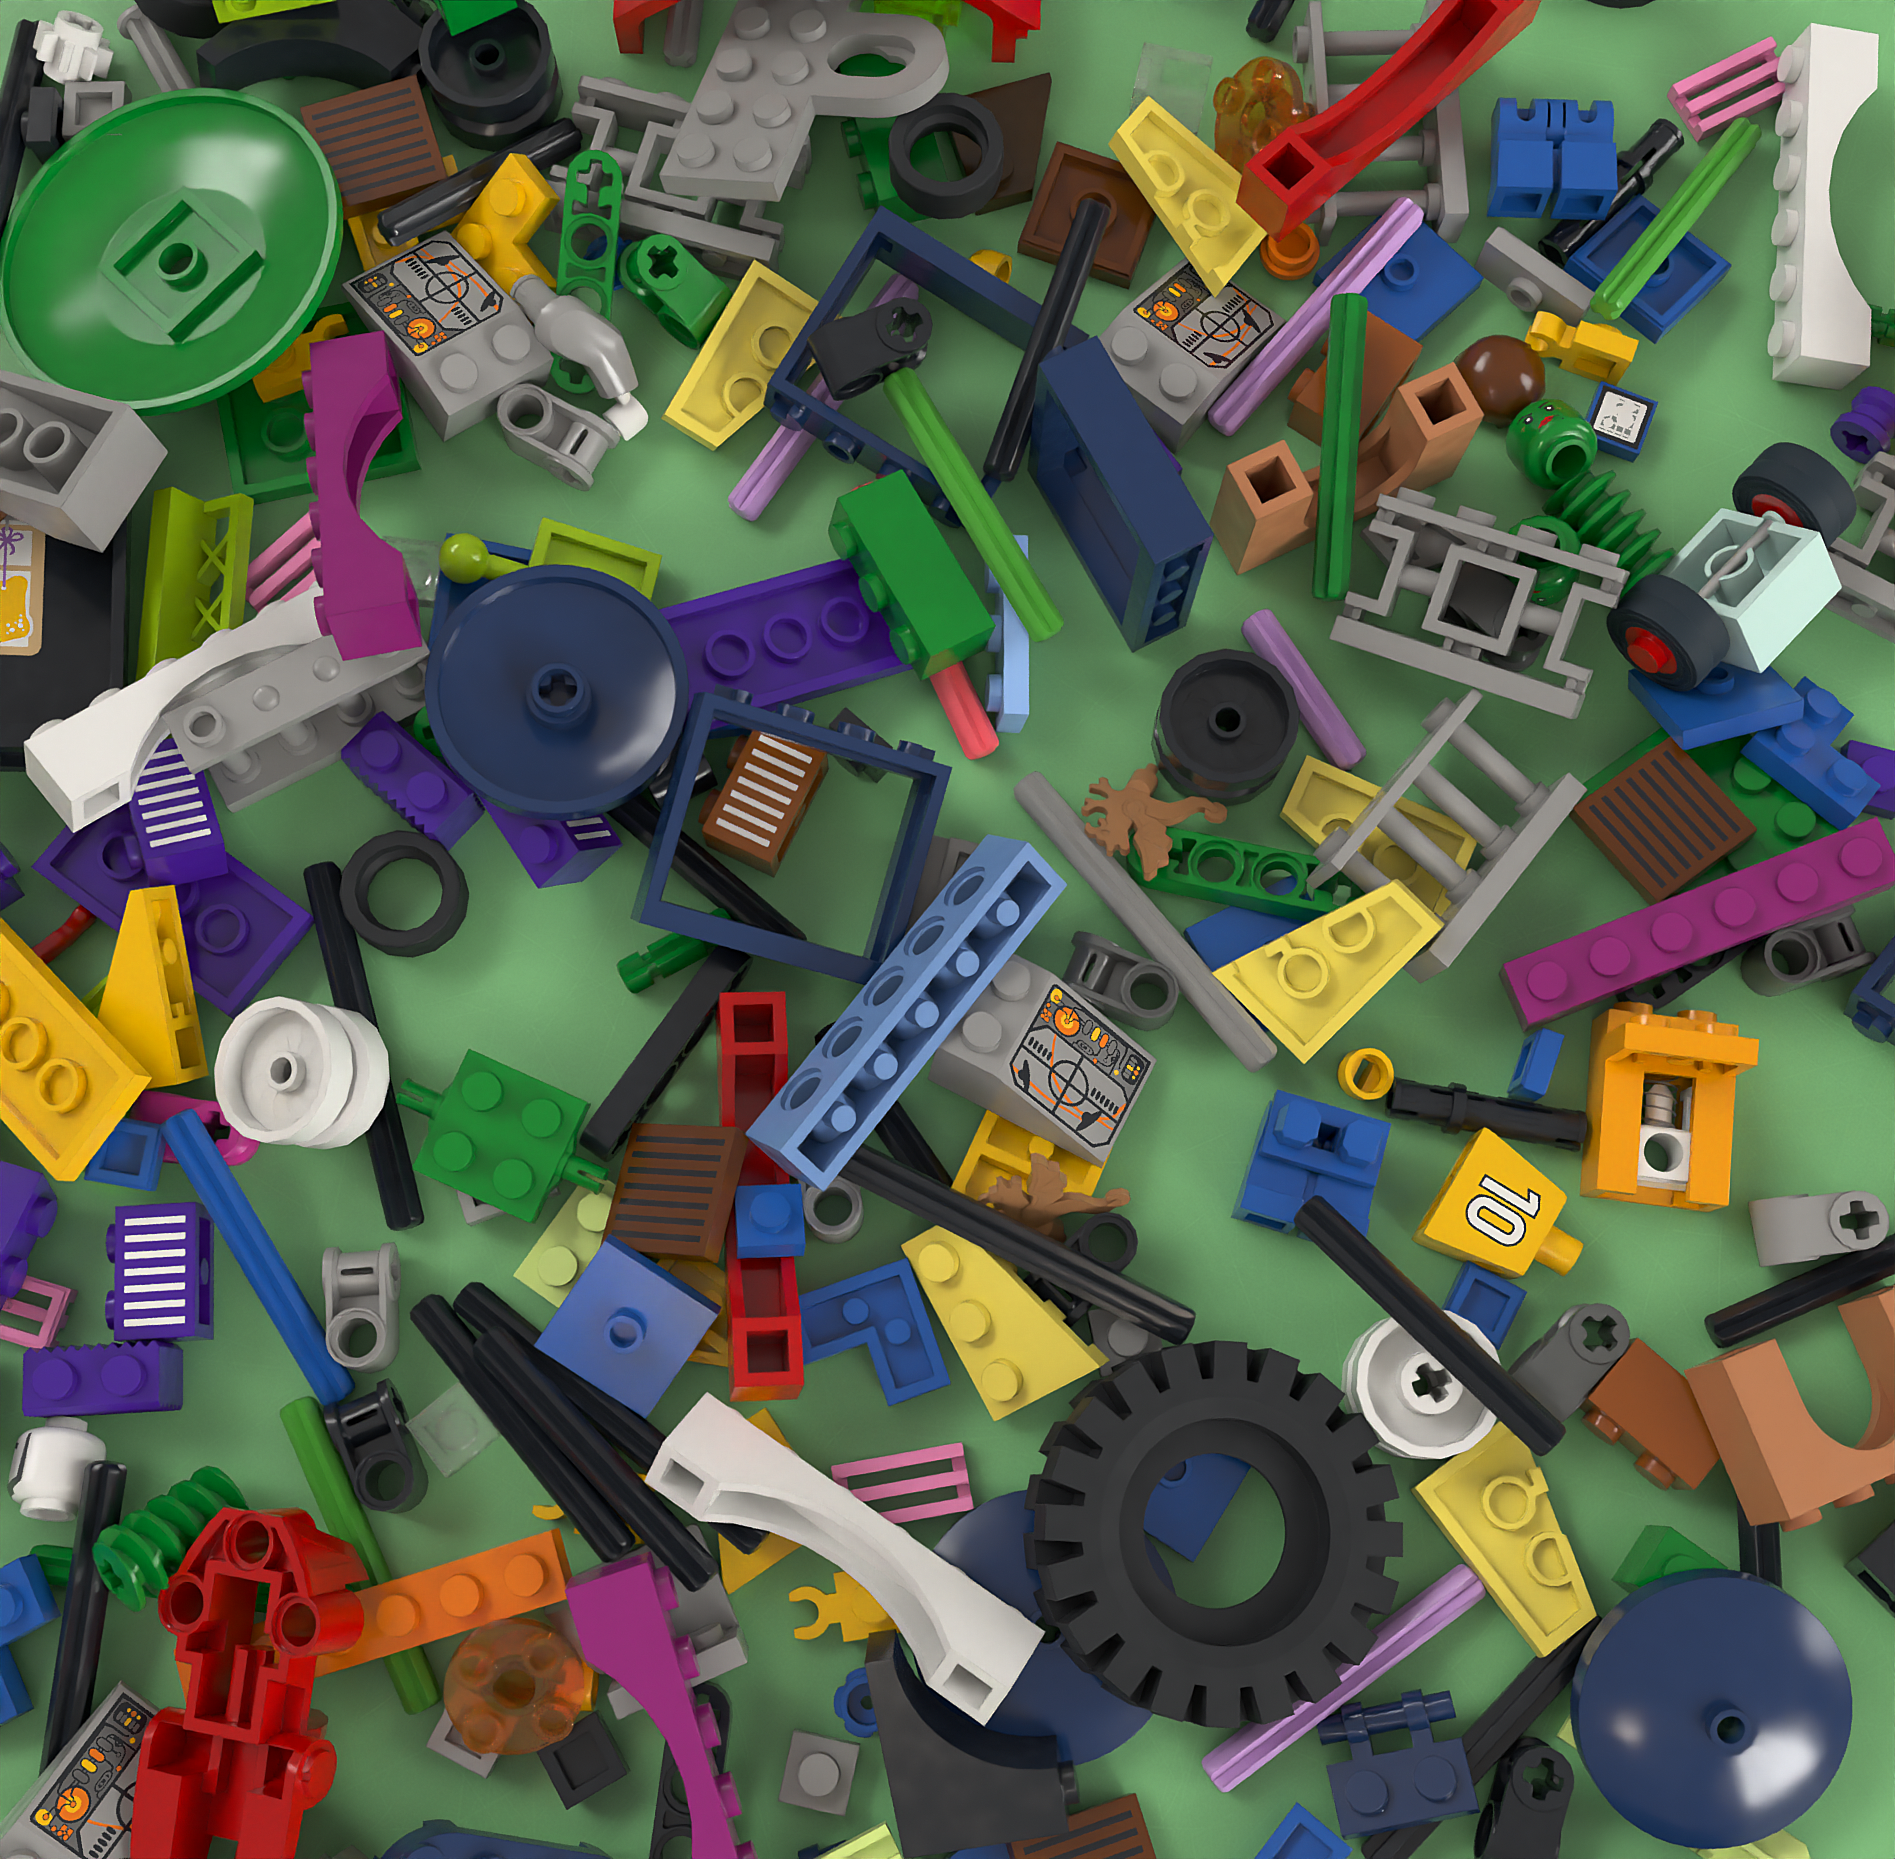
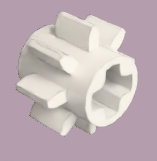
M67 10L58 12L54 25L40 20L33 48L38 50L36 58L45 61L44 73L51 79L64 85L65 82H89L93 74L106 79L114 51L108 48L110 41L102 38L103 27L86 15Z

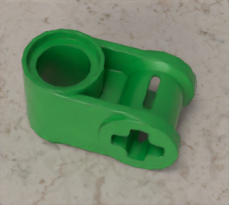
M657 234L649 236L645 240L632 242L622 249L617 258V274L625 289L631 292L658 319L662 327L672 337L686 347L698 350L710 335L733 295L725 283L706 270L682 246L680 241L671 235ZM651 254L656 259V262L652 267L654 273L657 275L654 277L648 271L653 263L651 258L648 256Z

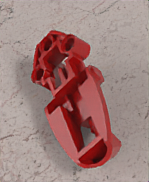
M223 1507L206 1525L190 1547L177 1573L168 1577L169 1581L167 1584H170V1587L160 1590L158 1614L161 1623L168 1632L177 1636L175 1661L190 1664L192 1667L186 1709L168 1706L159 1710L150 1720L144 1732L133 1801L130 1859H207L213 1836L238 1841L234 1859H294L303 1811L314 1807L326 1797L330 1790L337 1768V1755L331 1742L324 1739L327 1731L328 1716L321 1710L310 1708L316 1660L318 1655L346 1651L354 1646L361 1637L364 1627V1610L358 1597L352 1591L346 1589L345 1584L368 1580L369 1576L354 1546L349 1542L318 1530L314 1519L307 1511L298 1507L259 1510ZM259 1581L271 1583L264 1633H269L273 1646L250 1645ZM276 1650L280 1653L279 1663H274Z

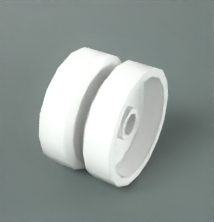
M281 996L257 1001L234 1019L221 1040L214 1067L215 1090L219 1105L225 1119L243 1137L270 1144H295L317 1149H330L348 1145L365 1133L383 1108L390 1081L388 1051L378 1029L358 1012L318 1003L313 1004Z
M1442 1310L1500 1364L1495 1347L1475 1324L1451 1311ZM1392 1317L1377 1321L1355 1339L1343 1363L1341 1391L1346 1394L1343 1401L1347 1413H1362L1380 1441L1375 1447L1393 1457L1421 1460L1442 1459L1468 1451L1491 1431L1497 1419L1488 1408ZM1417 1373L1423 1375L1427 1380L1428 1389L1425 1395L1417 1396L1414 1392L1412 1382L1420 1379Z

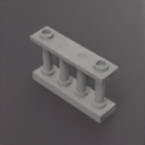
M1426 0L1419 23H1412L1410 30L1323 32L1321 1H1309L1303 26L1294 27L1292 40L1293 62L1303 63L1307 120L1322 113L1360 85H1327L1325 56L1394 55L1444 0ZM1458 87L1423 117L1424 129L1420 130L1418 136H1401L1372 161H1418L1420 167L1427 166L1428 183L1424 184L1423 190L1336 192L1305 219L1306 224L1314 223L1315 236L1320 246H1328L1337 217L1381 216L1400 197H1407L1414 204L1418 205L1424 213L1423 220H1431L1432 230L1446 243H1457L1469 216Z
M333 635L322 636L162 716L189 771L194 775L208 768L226 807L234 814L342 760L341 749L378 712L384 711L403 729L414 724L416 715L425 706V673L430 655L427 647L428 641L425 642L421 635L422 647L343 661Z
M1475 688L1455 703L1445 697L1427 715L1421 726L1428 733L1347 831L1338 826L1318 846L1313 855L1321 862L1305 880L1316 889L1337 872L1341 871L1366 894L1391 882L1390 879L1357 851L1377 826L1448 890L1445 897L1452 903L1442 916H1439L1437 913L1434 914L1445 925L1402 967L1420 984L1451 965L1588 790L1570 773H1567L1548 787L1541 781L1537 784L1532 783L1463 721L1483 697ZM1446 741L1452 744L1517 803L1514 810L1521 816L1511 828L1507 824L1500 828L1429 764ZM1412 783L1483 846L1480 853L1487 859L1477 871H1474L1472 868L1467 871L1462 869L1393 807Z

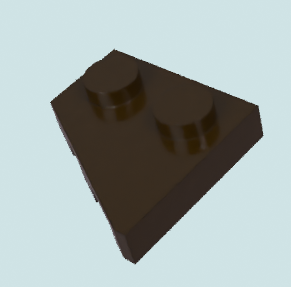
M1050 72L963 95L977 100L991 111L1003 134V175L996 194L982 209L975 212L976 216L1032 201L1046 113L1051 94L1052 78ZM947 131L962 177L965 178L972 175L980 167L982 161L981 148L969 137Z

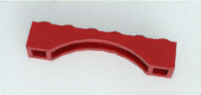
M1444 0L1414 35L1367 80L1322 113L1304 122L1287 127L1244 164L1235 203L1279 243L1533 22L1541 0Z
M785 991L719 993L715 1023L719 1126L737 1127L746 1133L788 1081ZM749 1139L737 1186L790 1184L789 1174ZM733 1201L724 1236L730 1402L798 1399L804 1386L801 1313L794 1256L737 1259Z

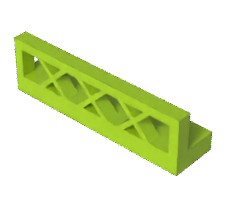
M172 486L154 491L135 682L144 678L159 662L169 658L178 660L200 648L206 639L215 632L222 629L234 630L243 625L254 499L238 493L209 501H202ZM229 517L228 532L218 546H216L217 519ZM222 573L224 575L223 590L214 603L211 604V586ZM170 733L164 740L173 738L172 734Z

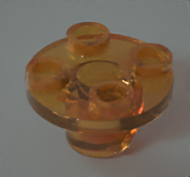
M1268 56L1257 57L1242 66L1233 78L1225 77L1219 82L1213 96V106L1217 112L1214 152L1242 175L1244 164L1287 127L1316 116L1314 106L1309 102L1303 101L1300 79L1290 64Z
M514 1617L496 1620L470 1633L454 1651L449 1661L444 1681L445 1707L450 1720L462 1735L464 1744L470 1750L481 1754L490 1752L503 1755L532 1753L552 1743L559 1742L570 1734L583 1702L584 1669L580 1656L573 1644L554 1627L528 1618Z

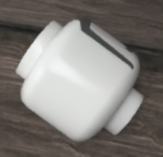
M66 1416L48 1417L45 1427L27 1430L18 1438L10 1469L7 1491L12 1500L21 1504V1514L33 1519L53 1522H66L77 1518L85 1468L94 1461L106 1460L107 1455L104 1442L95 1435L86 1432L87 1422Z

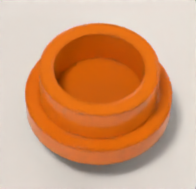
M1303 222L1279 243L1267 234L1261 241L1259 249L1260 260L1264 268L1271 275L1282 280H1298L1307 276L1315 268L1320 254V245L1312 229Z

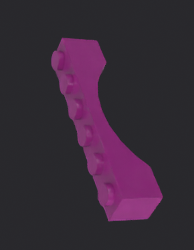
M384 330L309 343L311 370L302 371V383L310 408H313V412L304 414V424L310 447L313 452L316 451V456L306 458V465L311 488L314 495H318V501L309 503V515L314 535L317 541H321V548L311 550L315 578L319 587L323 588L324 594L323 596L314 597V611L320 633L323 637L333 635L343 661L422 647L418 596L404 557L400 551L380 539L360 518L361 489L370 462L384 439L403 419L399 375Z
M1874 817L1502 965L1499 977L1524 1033L1583 1010L1634 986L1717 952L1776 930L1831 913L1887 891L1895 885V854L1878 818Z
M649 1551L571 1577L565 1588V1594L585 1660L614 1678L645 1708L670 1747L684 1782L692 1821L691 1859H758L752 1840L740 1844L732 1818L742 1814L737 1787L731 1771L719 1775L711 1748L721 1745L720 1733L713 1709L709 1702L698 1706L690 1679L700 1676V1669L689 1634L677 1637L669 1610L678 1608L679 1600L669 1567L664 1566L656 1569L652 1553Z

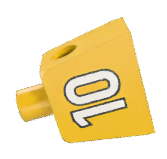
M1486 1127L1469 1137L1411 1238L1412 1241L1461 1262L1469 1260L1491 1273L1508 1280L1523 1276L1533 1259L1564 1277L1577 1261L1584 1245L1581 1241L1553 1225L1566 1202L1567 1196Z

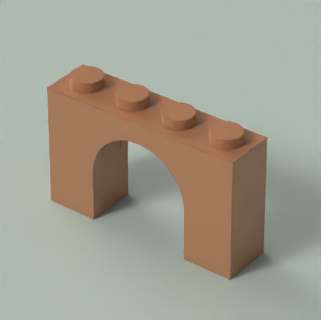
M1454 362L1397 387L1383 420L1369 435L1359 442L1353 522L1378 511L1379 507L1376 504L1380 493L1396 498L1400 487L1420 492L1453 476L1484 417L1481 408ZM1284 439L1226 466L1209 525L1237 576L1315 540L1320 465L1302 472Z
M1895 1284L1885 1286L1837 1306L1865 1368L1872 1393V1411L1868 1427L1860 1441L1853 1448L1844 1446L1830 1438L1813 1421L1801 1399L1775 1338L1736 1348L1684 1370L1750 1526L1779 1522L1783 1532L1800 1529L1821 1520L1823 1517L1819 1507L1833 1502L1835 1508H1841L1864 1501L1875 1495L1871 1484L1883 1478L1886 1485L1895 1484Z

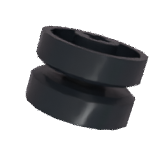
M516 0L517 8L454 36L450 34L438 9L435 10L424 24L418 50L422 72L431 91L437 114L450 134L471 148L497 152L553 123L558 116L563 90L548 27L535 7L525 0Z
M1220 649L1197 655L1176 670L1162 693L1154 720L1151 741L1158 770L1176 792L1187 798L1190 796L1204 797L1212 803L1218 802L1225 807L1251 801L1272 785L1297 739L1300 711L1293 687L1275 665L1252 652ZM1218 726L1225 727L1226 731L1221 730Z

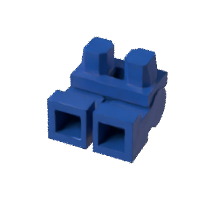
M1499 97L1491 117V182L1487 198V217L1541 218L1550 196V219L1605 220L1618 191L1616 143H1613L1614 108L1612 101L1594 100L1588 111L1578 110L1577 100L1533 98L1529 109L1517 108L1516 98Z
M1277 1089L1274 1093L1273 1101H1269L1262 1117L1231 1218L1288 1234L1296 1226L1293 1219L1297 1211L1310 1198L1319 1195L1330 1203L1366 1238L1370 1222L1368 1215L1391 1123ZM1298 1229L1296 1237L1313 1242Z

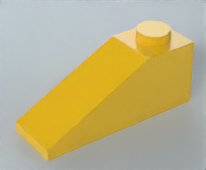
M175 885L130 891L97 1017L104 1027L153 1077L144 1090L177 1085L209 1075Z

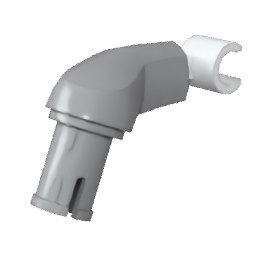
M529 274L519 278L513 284L510 296L515 298L513 301L521 308L527 319L535 324L537 340L553 353L565 359L583 364L599 396L606 399L615 398L617 401L615 405L603 413L604 420L624 440L628 441L646 426L648 414L639 401L630 394V391L639 386L621 332L603 315L587 306L579 298L555 294L538 276Z

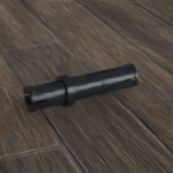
M1659 118L1628 151L1618 152L1616 154L1618 191L1605 220H1588L1581 228L1579 223L1582 220L1562 219L1548 235H1545L1538 242V249L1541 255L1563 269L1569 257L1610 221L1633 196H1637L1639 193L1643 195L1651 187L1653 175L1684 145V137L1678 127L1671 121ZM1641 160L1643 164L1621 185L1620 181Z
M1394 1076L1392 1086L1386 1096L1385 1115L1387 1118L1412 1120L1440 1126L1441 1131L1447 1134L1457 1135L1460 1130L1477 1132L1486 1127L1500 1138L1554 1146L1555 1148L1572 1152L1580 1151L1581 1143H1584L1586 1136L1587 1116L1584 1111L1555 1108L1538 1103L1479 1094L1478 1092L1467 1091L1466 1085L1451 1082L1448 1087L1419 1083Z

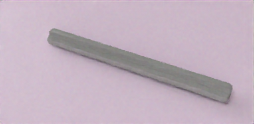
M1034 771L1021 779L1014 787V796L1019 804L1156 963H1160L1172 971L1177 979L1181 993L1246 1069L1254 1073L1266 1066L1277 1053V1047L1228 989L1212 974L1210 968L1115 858L1107 856L1105 847L1096 844L1095 838H1089L1084 833V822L1040 772Z

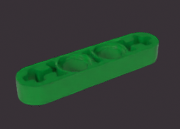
M586 150L572 160L567 172L556 294L559 296H569L577 288L587 287L593 289L601 298L602 307L600 314L611 322L624 188L623 175L617 161L608 153L600 150ZM592 164H601L604 175L613 178L612 186L601 187L599 192V209L612 208L609 220L593 213L574 215L575 204L588 208V188L585 184L578 182L579 174H589ZM593 225L599 227L607 237L606 251L596 260L587 261L581 259L573 251V236L583 226ZM551 351V355L554 358L550 369L551 375L562 389L575 395L589 394L596 390L588 374H584L582 384H573L571 374L561 370L562 360L568 359Z
M1166 826V835L1173 839L1172 848L1168 852L1169 863L1167 866L1158 868L1157 875L1150 881H1146L1143 876L1141 859L1133 845L1135 832L1129 838L1130 853L1126 855L1129 875L1138 885L1152 890L1311 922L1341 907L1333 904V894L1337 891L1338 885L1350 887V897L1347 899L1346 904L1366 894L1343 872L1339 871L1314 889L1313 901L1304 900L1307 893V882L1305 880L1321 862L1315 856ZM1183 852L1190 853L1188 856L1187 875L1180 874L1179 863L1183 864ZM1221 857L1233 865L1234 872L1225 881L1210 882L1199 874L1198 868L1208 858ZM1284 870L1295 877L1297 885L1288 894L1273 895L1262 887L1260 881L1267 872Z

